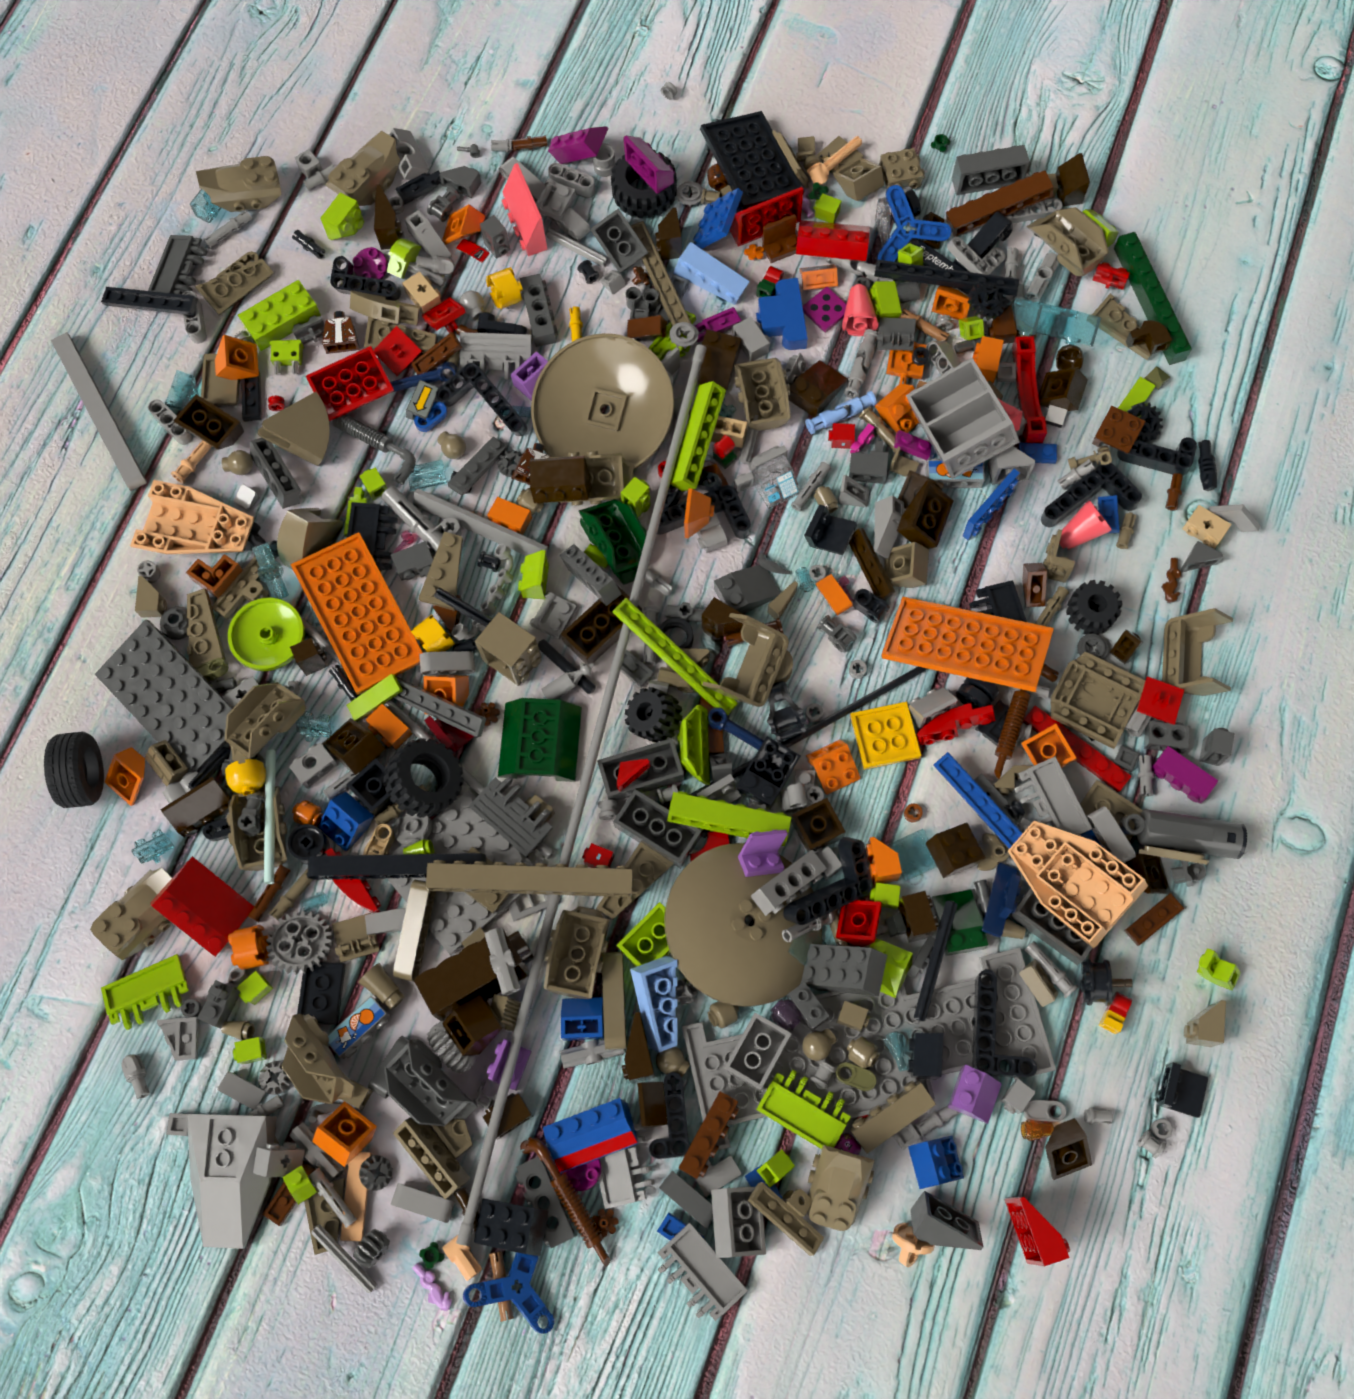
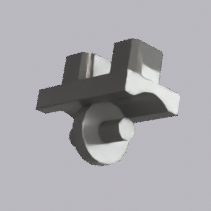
M314 315L309 318L308 322L294 325L292 331L296 339L301 340L302 344L311 340L316 343L318 342L317 337L324 334L325 324L321 316L317 317Z
M1182 861V867L1171 868L1174 884L1186 883L1187 887L1193 886L1192 880L1200 881L1206 875L1205 867L1199 863L1189 866L1188 861Z

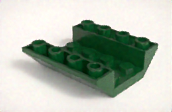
M519 698L506 702L498 778L510 776L512 779H517L518 775L555 777L556 781L575 782L582 707L555 699Z

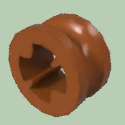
M915 803L909 804L904 810L905 819L911 823L919 821L923 814L922 808ZM912 808L918 812L916 817L908 814Z

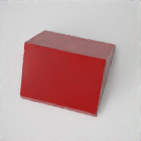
M856 900L841 907L836 938L859 947H865L874 943L882 902Z

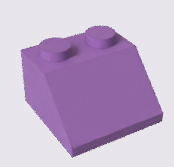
M964 1065L960 1070L948 1108L988 1124L1002 1083L985 1072Z

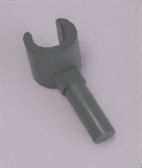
M472 144L470 147L457 146V151L470 152V156L473 158L480 156V150L476 144Z

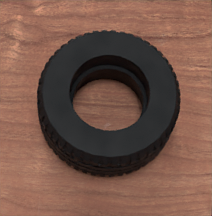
M83 731L56 734L48 741L45 748L44 775L46 785L52 800L62 808L90 806L96 803L102 795L104 786L102 755L94 737Z

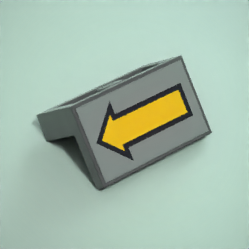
M419 380L406 409V418L413 420L416 415L427 419L439 387Z

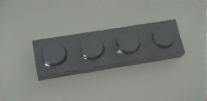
M493 436L448 482V487L463 496L499 459L500 455H503L505 450H508V445Z

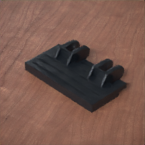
M352 502L347 538L359 532L380 573L382 570H391L392 565L390 563L376 561L377 558L392 559L391 554L393 553L376 551V549L384 550L386 534L394 535L397 529L392 527H381V523L395 524L398 523V518L394 516H381V514L389 515V506Z
M1013 580L977 589V597L986 598L969 604L971 609L987 606V610L978 611L980 613L1027 622Z

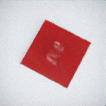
M398 326L373 350L376 356L397 377L422 352Z
M1147 676L1137 712L1174 725L1184 689Z

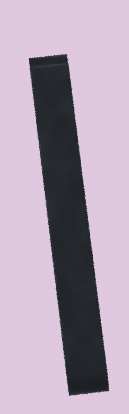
M486 854L308 857L307 878L313 880L426 878L427 864L433 863L434 860L446 861V864H454V861H465L466 864H474L476 861L486 862Z

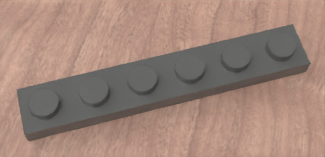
M396 676L403 691L393 698L475 737L482 736L486 722L485 717Z

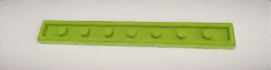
M627 598L613 610V613L711 706L722 708L727 715L736 707L738 702L733 698L703 686V681L713 684L717 683Z

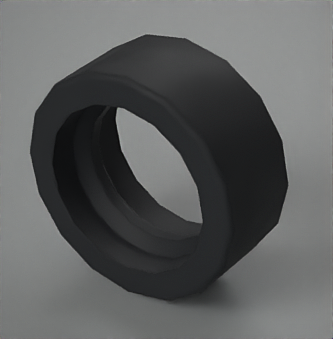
M670 618L661 624L659 629L664 634L670 628H682L686 632L687 639L684 644L678 647L686 649L692 647L694 640L693 629L687 621L681 618Z

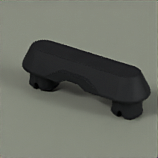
M253 522L248 541L267 558L274 560L279 557L277 541H272L270 545L266 544V541L258 534L261 529L260 525Z

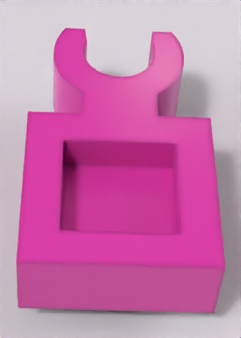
M868 424L858 436V439L850 447V453L860 452L861 448L863 449L866 444L869 445L875 437L874 426Z

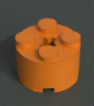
M262 925L238 929L228 936L233 951L231 962L234 966L238 965L241 970L269 964L266 961L269 958V952L266 950V947L269 946L266 942L268 935H263L262 931L265 929Z

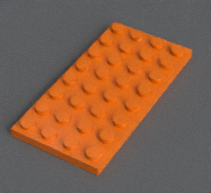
M359 532L290 564L357 695L372 688L390 674L397 676L420 664L419 655L423 652Z
M902 597L882 651V659L1036 692L1054 628Z

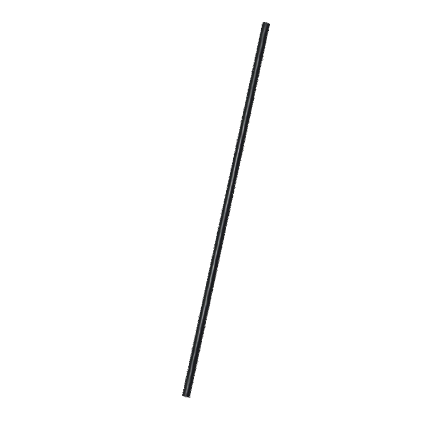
M918 666L810 726L806 729L805 737H802L801 734L785 740L782 745L787 748L923 673L928 668ZM753 759L732 770V777L735 778L744 773ZM710 782V785H705L689 795L697 797V793L711 786L714 782Z

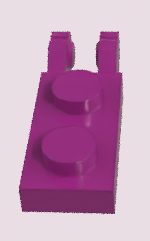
M732 307L706 318L694 326L698 333L704 328L705 330L709 329L723 333L732 329L734 325L742 320L735 308ZM706 331L698 334V343L703 341Z

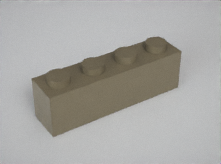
M914 1080L910 1081L903 1087L905 1090L901 1093L892 1094L886 1099L887 1103L881 1107L880 1105L875 1106L869 1111L870 1115L863 1119L861 1117L852 1123L853 1127L850 1128V1131L866 1154L936 1105L921 1082L918 1080L916 1082Z

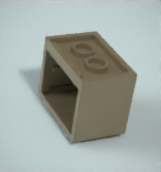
M500 612L497 613L475 640L483 662L517 686L521 682L524 683L528 679L530 671L538 667L541 662L542 656L536 637Z

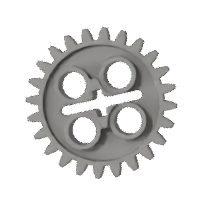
M302 910L300 915L294 911L293 917L286 914V920L284 921L279 918L280 925L273 924L272 926L275 931L268 932L271 937L266 939L269 945L266 947V950L269 952L268 957L272 960L274 966L278 965L280 971L285 968L287 974L292 969L295 975L298 974L299 970L306 974V968L314 971L313 965L316 964L320 967V960H327L325 953H331L329 946H333V942L330 940L333 938L330 926L327 925L325 919L321 920L319 914L314 917L312 911L307 916L304 910ZM298 928L295 933H290L293 929ZM317 934L316 937L309 938L310 935ZM290 946L289 950L282 951L285 947ZM309 952L307 956L301 957L302 953Z

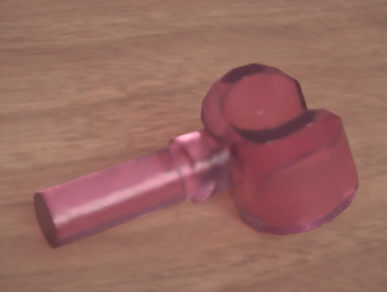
M408 530L401 534L403 541L393 553L401 551L404 546L414 542V537Z
M842 576L837 582L852 602L853 599L846 588L850 582L846 576Z

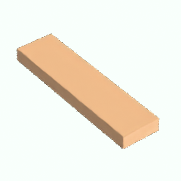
M360 1152L348 1163L344 1202L357 1220L347 1228L342 1222L340 1240L361 1241L364 1236L368 1189L360 1181L359 1170L362 1163L371 1157L372 1153Z

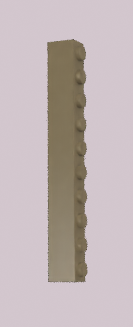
M434 860L433 863L427 864L426 888L428 891L632 897L633 869H629L628 866H617L616 869H608L606 865L588 868V865L583 864L576 865V868L568 867L566 864H556L555 867H547V864L536 863L535 866H527L526 863H515V866H508L505 862H495L494 865H486V862L476 861L474 864H466L465 861H454V864H446V861Z

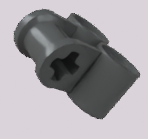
M630 287L626 290V305L631 309L630 319L650 317V312H654L659 304V293L655 289H647L641 294L640 289L637 287Z

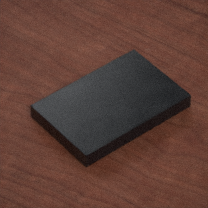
M320 962V967L315 964L313 965L314 971L306 968V974L303 973L297 1014L314 1016L318 1024L338 1025L346 964Z

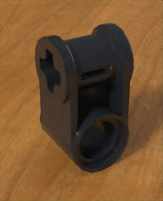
M859 589L853 599L854 608L874 623H879L885 611L890 609V606L884 600L878 598L867 589ZM863 597L867 602L862 603L858 598Z

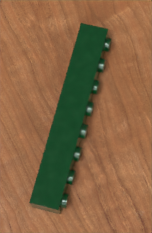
M1136 232L1119 236L1114 246V251L1122 267L1130 273L1128 280L1147 320L1161 323L1166 327L1172 341L1168 349L1163 351L1168 364L1172 365L1185 361L1192 348Z

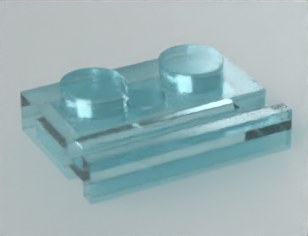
M443 460L415 465V471L408 477L411 491L417 488L422 489L447 483Z

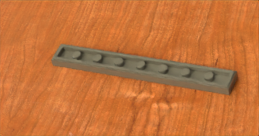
M644 221L630 225L648 251V254L642 257L641 260L655 290L659 293V299L672 327L680 322L691 324Z

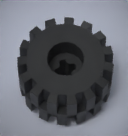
M1090 580L1088 584L1084 582L1069 599L1066 615H1070L1068 619L1070 624H1076L1075 630L1079 631L1081 628L1084 630L1083 634L1085 635L1090 632L1098 635L1100 632L1104 633L1112 627L1120 616L1122 600H1118L1121 595L1118 591L1115 593L1112 591L1114 589L1113 585L1105 586L1106 581L1100 580L1098 584H1096L1095 580Z
M653 687L648 689L642 688L640 693L635 692L632 695L633 700H629L627 703L629 708L625 709V715L628 716L625 719V723L629 725V731L654 743L667 740V737H674V731L679 730V721L683 719V716L680 715V712L683 710L678 705L679 701L672 695Z

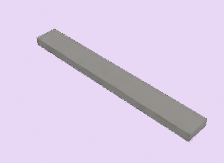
M417 488L414 491V506L443 519L454 518L461 527L498 544L504 543L510 549L525 556L541 550H546L547 554L548 546L423 490Z

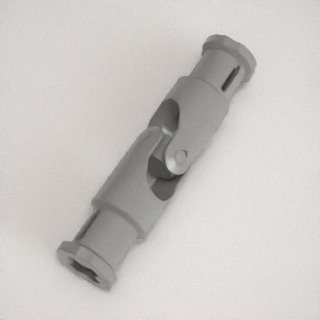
M827 258V263L830 264L832 262L846 271L859 276L864 275L873 282L896 281V279L875 277L876 265L868 264L866 261ZM859 262L856 271L851 266L853 263Z
M867 329L864 332V340L859 346L848 378L849 384L844 391L847 397L853 399L860 396L859 391L864 384L875 351V343L878 340L877 331Z

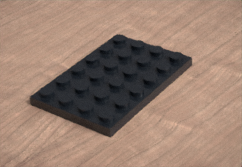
M762 111L701 125L700 131L731 190L739 188L743 191L739 202L742 210L800 187L803 188L804 195L805 189L774 137L773 130Z

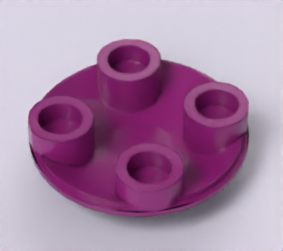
M374 247L361 250L352 261L356 276L382 279L388 267L385 255Z
M600 1158L565 1171L569 1176L568 1180L570 1179V1183H573L572 1187L576 1188L575 1191L588 1190L597 1183L602 1170Z

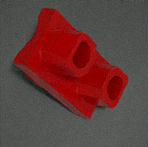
M1102 262V264H1098L1093 281L1105 284L1106 289L1112 286L1123 290L1130 273L1125 268L1120 267L1116 269L1111 267L1109 263Z

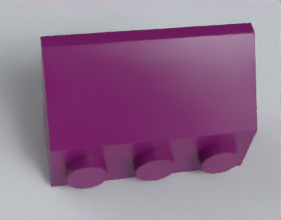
M607 126L594 127L555 136L551 140L548 151L560 164L597 156L609 128Z
M627 135L623 137L625 160L657 194L674 183L672 167L663 161L660 154H656L652 150L648 142H645L641 137Z

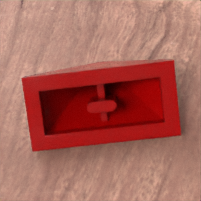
M648 759L620 762L617 778L618 790L621 792L651 767L650 761Z

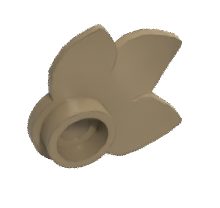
M983 834V842L979 841L978 844L986 858L978 863L977 869L989 871L995 869L998 863L1005 862L1010 854L1008 852L1009 848L1005 844L1000 843L998 837L993 834ZM1002 850L1003 853L999 855L996 854V851Z

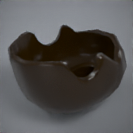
M1071 344L1062 346L1056 355L1057 369L1063 370L1077 367L1080 370L1084 360L1081 348Z

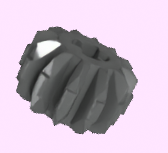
M373 1229L358 1243L353 1257L360 1265L370 1268L385 1254L390 1240L383 1232Z

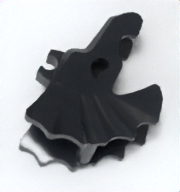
M785 681L774 683L768 696L770 713L767 723L771 727V734H775L776 740L781 742V744L784 743V739L799 734L805 737L807 730L804 724L807 721L803 717V709L792 701ZM787 700L789 707L776 711L774 703ZM798 725V727L781 732V729Z

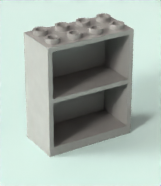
M973 358L962 362L959 366L946 371L943 375L930 380L927 384L914 389L906 395L914 415L951 479L1019 443L1011 419Z

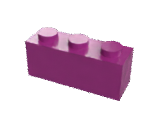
M1169 746L1162 751L1152 765V771L1156 777L1165 779L1172 788L1178 791L1181 790L1191 801L1198 802L1199 804L1208 797L1218 782L1216 778Z

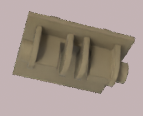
M367 914L332 924L337 946L335 951L339 955L340 963L380 951L376 934L367 935L365 915Z

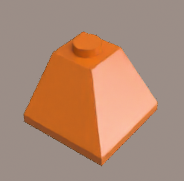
M470 204L449 215L442 242L447 245L480 232V223L484 222L485 215Z
M939 286L935 294L932 312L944 316L949 315L956 320L967 318L970 308L968 300L970 298L952 287Z
M223 335L215 358L216 376L229 380L257 377L259 375L257 344Z
M688 488L684 520L685 538L689 539L709 524L710 516H714V505H711V498L691 488Z
M424 676V689L463 707L469 696V676Z
M132 747L114 754L104 782L130 806L135 804L144 779L145 758Z

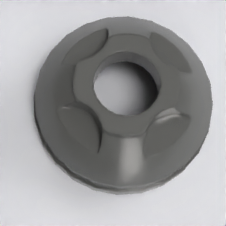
M175 606L163 613L160 619V628L165 636L173 640L187 637L189 619L187 618L186 608ZM178 615L179 620L177 623H169L171 616Z

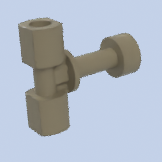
M1100 446L1097 449L1098 453L1094 450V455L1078 460L1075 457L1069 458L1070 469L1077 468L1088 459L1092 463L1097 462V465H1099L1098 461L1102 465L1111 463L1112 458L1108 446Z

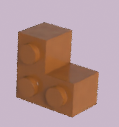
M224 554L213 568L197 559L186 571V574L193 582L203 589H207L210 594L219 599L243 569L237 562Z

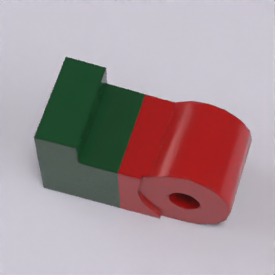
M770 266L763 280L757 285L756 296L759 298L774 296L776 283L782 280L784 271Z
M723 435L722 439L713 445V459L724 469L728 468L737 459V455L734 453L735 444L729 436Z

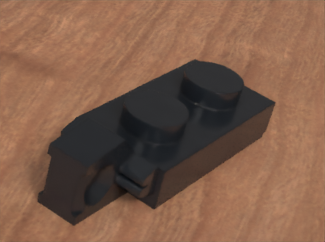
M438 170L432 174L423 173L397 187L395 190L403 200L404 205L436 188L441 183L440 172Z

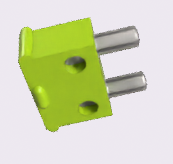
M301 340L270 341V360L274 365V374L280 375L281 366H292V374L297 375L298 365H302L303 349L305 348Z

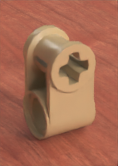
M387 824L378 825L370 841L367 843L363 855H388L395 840L394 830ZM389 830L388 837L382 839V832Z

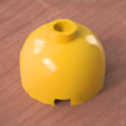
M245 759V763L241 764L236 761L225 769L227 785L232 791L244 796L254 794L265 783L266 770L263 762L259 760Z

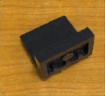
M819 504L804 537L812 548L843 555L857 527V523L831 516L827 507Z
M1174 1062L1166 1064L1157 1106L1200 1118L1208 1077L1181 1069V1065Z

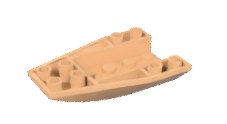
M153 480L148 494L153 503L143 530L136 529L131 547L162 554L244 552L254 517L188 486Z

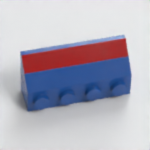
M621 1098L543 1127L547 1147L552 1153L551 1155L561 1173L639 1144L629 1105Z

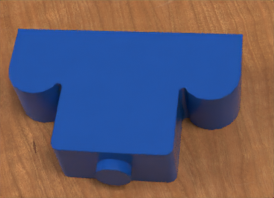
M798 278L779 280L775 286V296L760 297L758 299L756 321L760 323L762 333L768 337L782 336V346L787 350L807 349L808 338Z

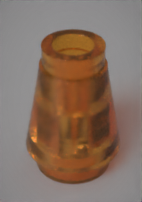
M1027 1119L1026 1122L1021 1123V1135L1023 1139H1028V1141L1049 1137L1054 1129L1053 1124Z

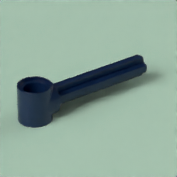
M446 362L438 366L437 370L398 379L390 383L394 389L393 392L415 387L419 380L427 383L438 380L446 382L453 375L445 374L444 370L450 369L454 375L458 371L457 366L453 362Z
M716 707L710 711L708 725L712 729L720 731L724 729L759 750L764 742L763 739L729 719L730 716L722 708ZM718 715L722 718V721L715 722L712 717Z

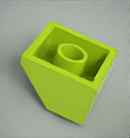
M341 192L320 218L330 240L355 235L364 225V219L358 202Z
M876 938L869 948L887 955L880 992L896 998L912 966L913 953Z

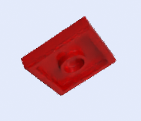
M449 297L421 316L426 323L437 331L465 314L466 311L462 305Z

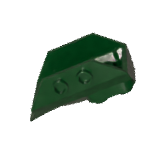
M613 499L579 510L581 516L580 524L590 542L598 546L613 573L623 585L633 582L647 533L631 505Z

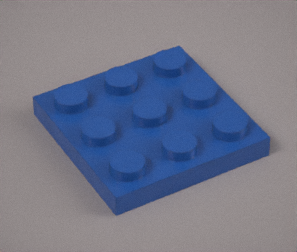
M739 188L732 192L729 191L725 196L719 197L713 203L706 205L704 216L698 225V232L693 238L694 245L703 249L728 235L743 191Z

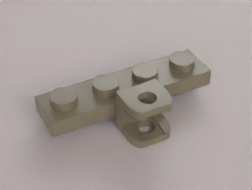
M259 551L213 604L212 609L228 619L245 598L249 602L257 600L259 595H263L262 598H269V593L259 582L275 564L274 560L267 558Z
M763 1182L758 1183L748 1201L809 1256H814L824 1237L802 1218L811 1206V1197L802 1189H797L795 1191H787L781 1199Z

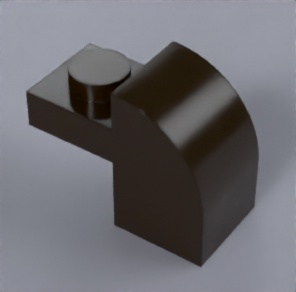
M1146 320L1140 329L1136 328L1129 333L1125 342L1128 348L1145 343L1151 355L1167 350L1172 339L1164 325L1157 321Z

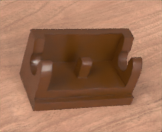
M661 315L630 319L627 325V337L634 340L657 335L666 337L667 321Z

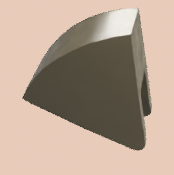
M314 392L267 418L258 430V435L278 447L319 466L326 453L330 435L328 414L317 392Z
M320 508L288 510L281 523L277 538L278 555L283 565L292 569L290 564L328 547L343 526V521L320 518Z

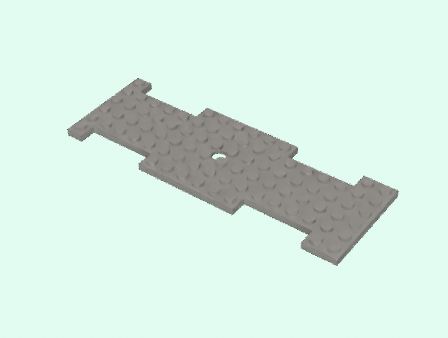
M1020 948L980 957L982 970H992L997 976L995 1054L1033 1059L1037 1064V1072L1034 1075L1055 1071L1056 1067L1035 997L1020 976V971L1025 968ZM984 975V978H981L985 985H990L991 979L988 976ZM975 980L934 989L925 1021L914 1019L920 993L907 995L904 983L896 998L880 992L879 996L840 992L815 995L829 1014V1018L812 1031L791 1002L782 1003L786 1024L779 1026L792 1034L761 1092L724 1071L725 1065L743 1034L706 1042L702 1022L682 1026L703 1121L719 1091L737 1100V1107L740 1108L735 1119H729L727 1126L767 1117L756 1110L776 1073L778 1072L784 1076L781 1083L783 1087L792 1070L797 1071L796 1076L787 1089L795 1093L800 1080L804 1076L807 1077L808 1080L799 1097L803 1096L805 1090L821 1098V1101L817 1108L820 1109L829 1091L834 1093L831 1102L828 1103L824 1111L829 1115H832L838 1100L841 1098L845 1100L836 1117L837 1120H839L842 1112L851 1116L850 1119L870 1115L869 1111L877 1105L881 1107L887 1103L886 1099L894 1093H901L905 1090L903 1087L913 1080L914 1082L917 1080L921 1082L931 1098L935 1099L930 1080L911 1078V1072H907L908 1059H912V1051H909V1038H913L915 1033H944L942 1075L960 1071L964 1065L973 1068ZM981 996V1003L989 1006L990 999L987 996ZM844 1001L868 1009L867 1015L870 1016L866 1028L862 1027L860 1032L836 1023ZM984 1016L980 1018L981 1025L988 1027L990 1024L988 1018ZM825 1029L833 1032L836 1037V1043L832 1045L829 1055L820 1061L831 1065L835 1069L845 1062L858 1066L850 1061L848 1057L849 1051L847 1047L853 1039L857 1040L859 1037H864L876 1044L880 1053L879 1058L873 1067L865 1068L876 1076L875 1087L870 1091H861L838 1081L835 1073H832L827 1083V1089L811 1081V1077L816 1074L820 1065L818 1064L819 1061L809 1059L803 1051L802 1044L806 1035L814 1031L822 1032ZM983 1037L980 1038V1046L988 1048V1040ZM980 1059L978 1062L979 1066L988 1064L985 1059ZM1022 1063L1021 1070L1029 1074L1030 1066L1027 1063ZM848 1067L840 1069V1076L843 1079L851 1077L852 1072ZM728 1133L724 1139L719 1138L716 1144L719 1146L718 1150L731 1148Z

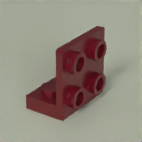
M431 716L424 720L436 738L446 745L445 748L447 750L451 749L454 753L475 737L444 721L434 720Z

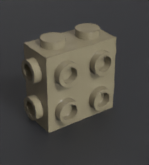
M914 148L881 154L879 166L882 169L886 189L892 185H899L902 188L909 186L912 189L921 187L925 173L924 169L920 167V157L918 154L916 155Z

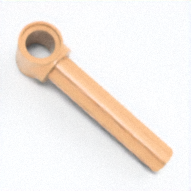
M855 136L824 163L819 162L809 167L807 173L813 184L816 182L819 185L825 183L828 180L829 171L860 147L862 139L859 136Z

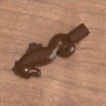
M1178 558L1170 559V569L1166 573L1169 582L1161 586L1163 592H1165L1167 603L1177 601L1178 596L1181 594L1180 592L1174 593L1178 586L1176 579L1182 576V572L1178 569Z

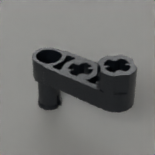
M483 312L479 315L477 330L480 333L527 334L525 326L495 321V316L489 312Z

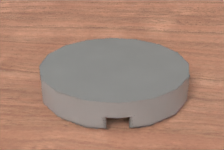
M405 813L406 816L400 817L394 826V836L403 846H410L422 839H426L432 831L430 817L425 816L421 818L417 817V814L411 816Z

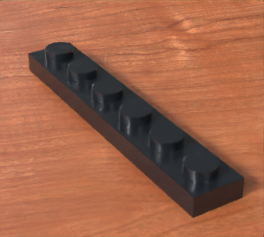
M107 286L101 303L105 306L193 315L198 299L191 295Z

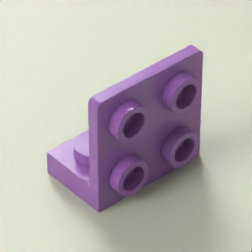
M786 830L757 831L749 835L738 855L745 877L781 873L784 870L778 850L788 834Z
M503 1039L502 1043H498L495 1054H497L495 1062H491L487 1070L488 1079L497 1084H500L511 1044L507 1039ZM520 1047L510 1089L517 1091L531 1055V1050Z

